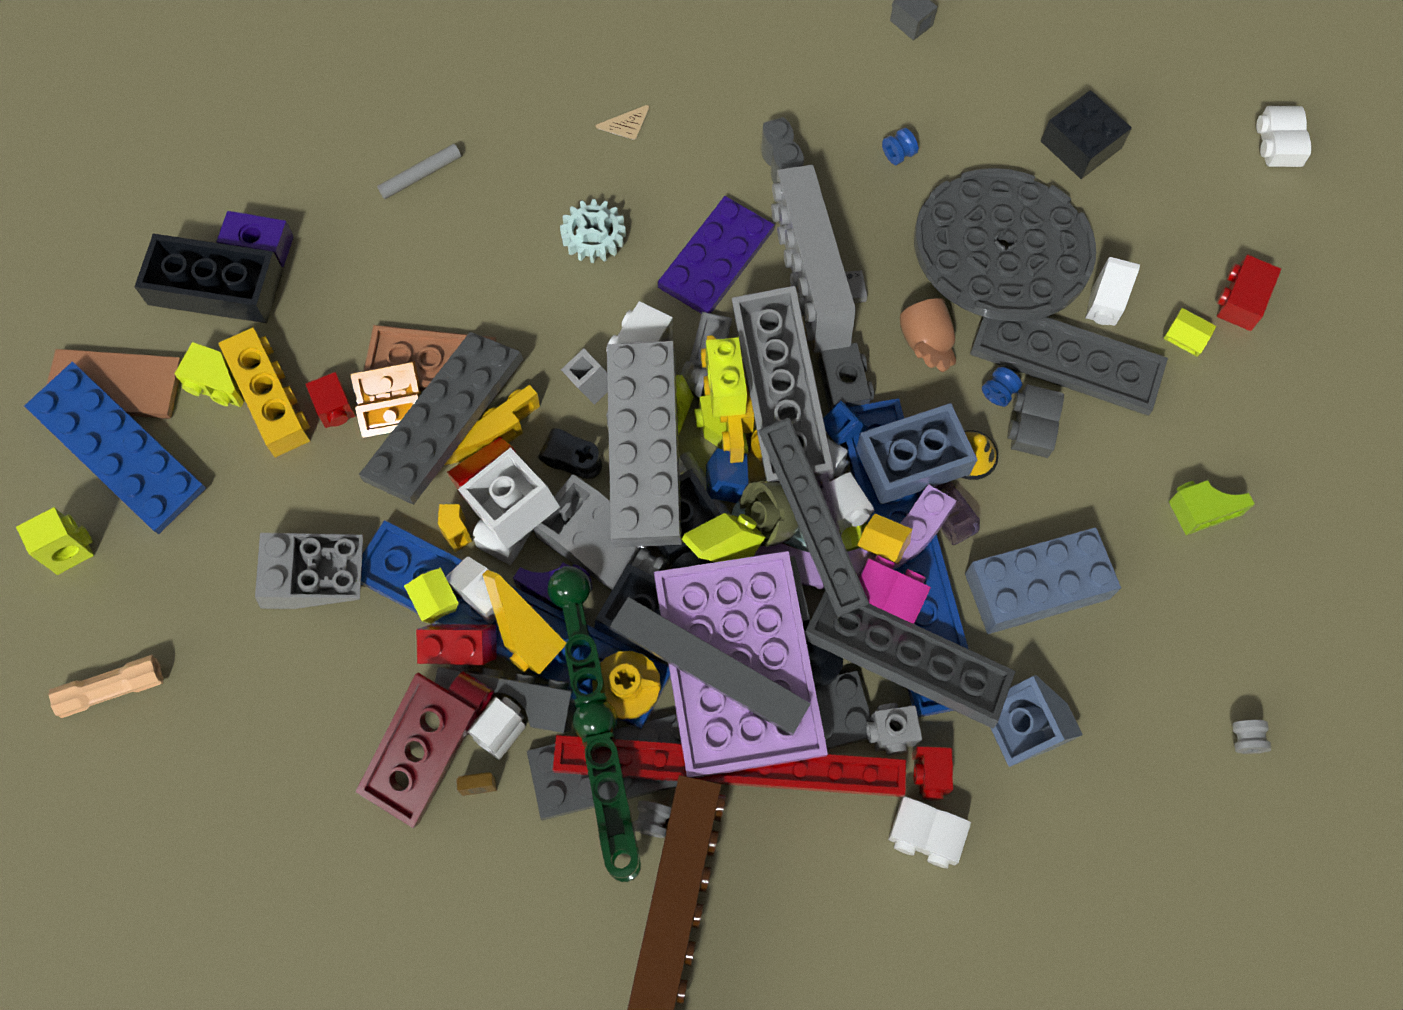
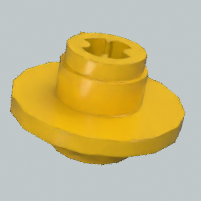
M633 651L616 652L606 657L600 663L608 703L614 707L617 718L622 720L637 718L647 713L657 702L661 690L660 674L654 663L646 656ZM592 680V688L594 692L597 689L598 683Z

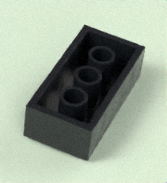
M153 233L134 287L149 306L267 324L283 269L273 251Z

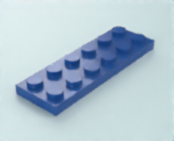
M74 362L65 367L24 405L27 410L157 534H160L206 489L195 476Z

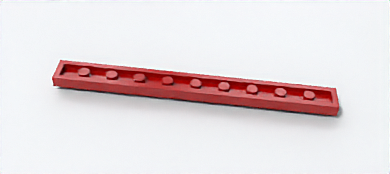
M556 735L553 761L554 773L588 775L585 747L580 737ZM618 739L614 742L619 754L624 778L678 781L679 775L686 776L681 744ZM606 747L598 748L593 754V761L598 764L606 763L611 758L612 751ZM828 754L824 757L695 779L724 785L904 797L906 793V760Z

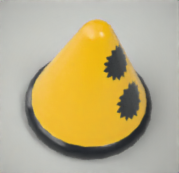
M966 430L964 432L977 457V462L970 475L961 478L968 480L983 479L990 475L998 464L997 447L986 434L975 430Z

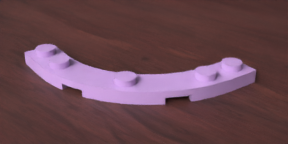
M927 485L913 508L900 523L913 530L911 542L905 550L899 565L895 563L893 570L902 566L910 559H914L931 542L956 506L957 500L931 485ZM783 543L770 547L760 546L754 556L789 551V556H795L802 585L825 589L809 552L792 548ZM861 548L847 552L857 576H859L866 559L869 558L874 561L877 556Z

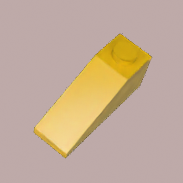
M486 570L482 575L504 646L513 654L509 659L523 672L530 669L540 674L565 647L566 642L499 574Z

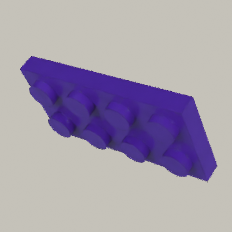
M724 196L659 279L658 288L701 314L702 312L711 314L772 234L774 224Z

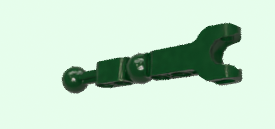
M564 566L556 570L550 577L547 592L551 601L563 608L569 639L565 645V656L571 687L577 698L574 700L577 709L573 716V727L576 734L582 739L585 747V760L605 867L615 880L630 882L639 875L641 860L619 754L614 744L616 742L614 732L617 727V714L614 707L608 703L599 654L594 640L589 636L583 603L590 594L591 583L588 576L581 569ZM581 646L591 649L590 655L584 660H577L573 657L574 651ZM592 679L598 683L597 689L591 694H584L579 691L581 683L585 680ZM600 747H606L612 751L611 758L604 764H598L593 761V754ZM613 782L619 786V791L614 798L603 799L600 797L599 790L604 783ZM621 854H628L631 857L629 864L624 868H617L615 866L616 858Z

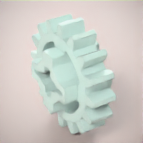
M592 199L591 205L588 206L584 201H580V208L576 209L571 206L570 215H563V225H560L563 246H568L570 255L578 252V259L580 261L585 256L590 258L591 263H594L595 258L598 256L603 261H606V254L610 253L615 256L617 254L616 246L623 247V237H626L624 217L618 216V208L616 207L609 210L607 201H604L601 206L597 205L596 199ZM577 226V227H578V229H576V233H577V234L574 236L573 232H574L575 227ZM612 226L613 232L611 236H609L608 233L610 232V227Z

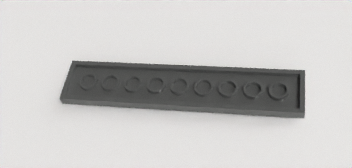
M858 671L838 675L836 680L831 683L815 687L827 750L868 740L866 723L871 722V716ZM677 714L647 721L642 729L631 725L615 729L614 732L615 739L681 744ZM555 744L527 751L540 819L542 821L594 808L589 775L553 772ZM623 777L628 799L676 788L677 781ZM613 782L604 783L599 790L600 797L603 799L614 798L619 791V786Z

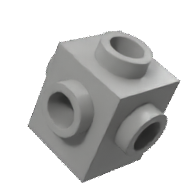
M897 703L878 706V711H875L870 717L871 722L866 723L869 743H874L876 752L886 750V755L889 756L907 752L906 747L916 746L922 740L915 706L898 708Z

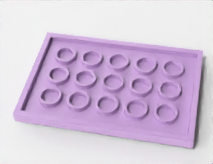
M789 551L654 572L660 616L811 703L792 736L668 663L686 776L698 778L827 756L828 752Z

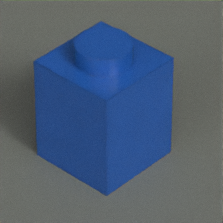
M717 448L706 464V491L711 499L737 503L749 484L747 454H744L743 462L730 463L729 451Z

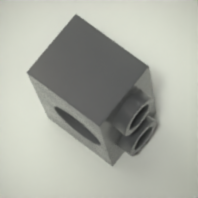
M852 343L850 347L820 352L818 366L829 412L840 401L849 407L870 404V401L874 399V389L872 382L866 380L867 361L865 354H860L858 344ZM849 377L854 382L846 383L840 378Z

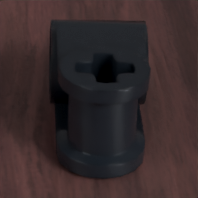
M558 428L551 429L538 455V459L547 466L566 471L583 479L595 478L600 474L603 466L602 460L599 457V450L594 443L573 436Z

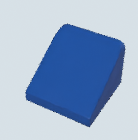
M842 401L823 418L825 431L838 445L853 438L868 427L853 409Z

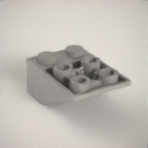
M572 474L554 496L560 508L534 528L536 538L572 563L585 569L591 576L613 590L627 564L632 565L643 547L647 549L649 546L615 548L611 540L610 501L599 491Z
M260 533L255 598L260 609H297L360 600L363 535Z

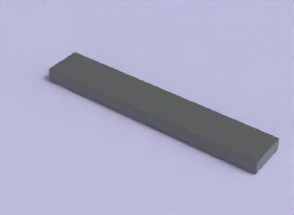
M790 418L758 430L836 616L840 617L869 605Z
M629 597L610 625L611 630L792 736L811 704Z

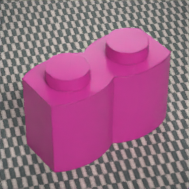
M878 555L874 561L867 558L858 578L869 604L914 624L931 588L924 584L926 577L907 569L905 575L893 570L894 562Z

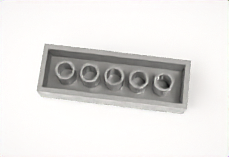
M807 165L777 170V183L772 184L773 198L776 202L771 204L772 218L780 226L777 228L779 244H784L786 248L784 250V262L786 268H791L792 270L790 284L796 287V292L799 296L801 316L805 318L803 325L806 340L811 341L814 353L850 347L856 308L814 166Z
M790 286L733 297L734 317L767 482H779L758 430L786 418H790L816 481L833 480V465L796 287Z
M673 341L607 344L611 540L615 548L682 545L676 354Z

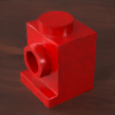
M916 747L912 752V760H919V764H914L913 779L914 784L919 785V794H922L923 800H943V795H948L953 791L952 748Z

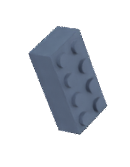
M1097 528L974 561L965 573L987 635L1110 600L1121 589Z

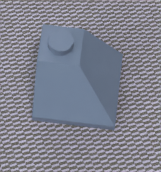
M1037 675L1009 689L999 721L994 729L991 728L1009 767L1053 750L1083 735L1068 704Z

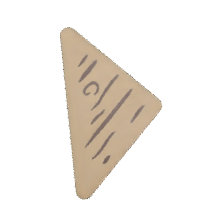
M645 105L596 125V128L635 140L648 113L649 106Z

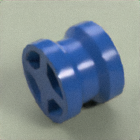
M907 128L898 130L896 136H888L882 141L884 154L894 165L902 163L906 156L912 157L918 153L919 148L916 138Z
M998 367L992 374L993 379L986 381L982 386V392L995 405L1005 407L1010 403L1011 395L1021 389L1022 382L1013 371L1004 367Z

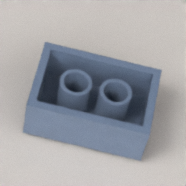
M951 403L862 432L856 447L880 505L923 491L928 484L935 487L970 475L977 462V457Z

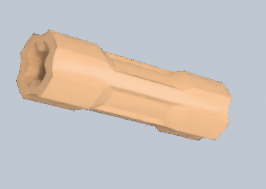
M149 655L126 663L121 668L82 681H73L49 690L48 696L54 714L64 718L85 711L90 706L131 692H140L163 684L164 678L157 658Z

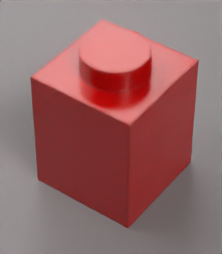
M336 372L305 384L316 412L325 428L343 425L348 419L355 417Z

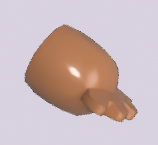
M943 298L927 299L918 302L900 314V328L906 342L918 358L922 357L928 367L934 368L936 366L940 372H945L950 366L956 364V358L952 350L955 344V332Z

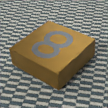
M490 772L458 776L456 778L457 791L462 796L497 791L496 779Z

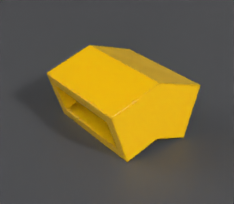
M439 504L438 526L444 538L456 553L472 542L465 527L466 518L460 504Z
M874 514L866 525L857 546L899 565L905 550L911 542L913 529Z

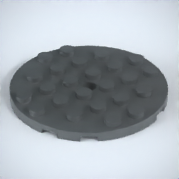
M999 168L968 171L962 173L960 178L951 182L946 180L931 192L930 197L921 207L914 230L915 253L922 271L931 284L944 297L959 307L995 320H1036L1066 308L1081 294L1088 283L1096 262V242L1083 212L1078 213L1070 204L1071 198L1054 185L1049 188L1034 181L1036 176L1020 171ZM998 240H1006L1012 246L1005 249V246L1001 245Z

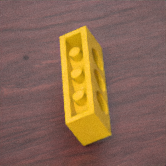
M254 327L219 342L218 344L252 417L272 455L276 458L310 442L305 430L310 429V426L303 412L296 413L293 407L298 401L291 387L287 386L284 388L281 379L286 378L279 362H272L269 357L274 351L267 337L263 336L260 338ZM260 363L257 367L250 369L252 365ZM272 388L270 392L262 394L265 389ZM285 413L280 419L273 420L276 415Z

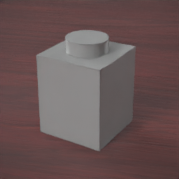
M584 348L561 369L594 405L608 392L607 372Z

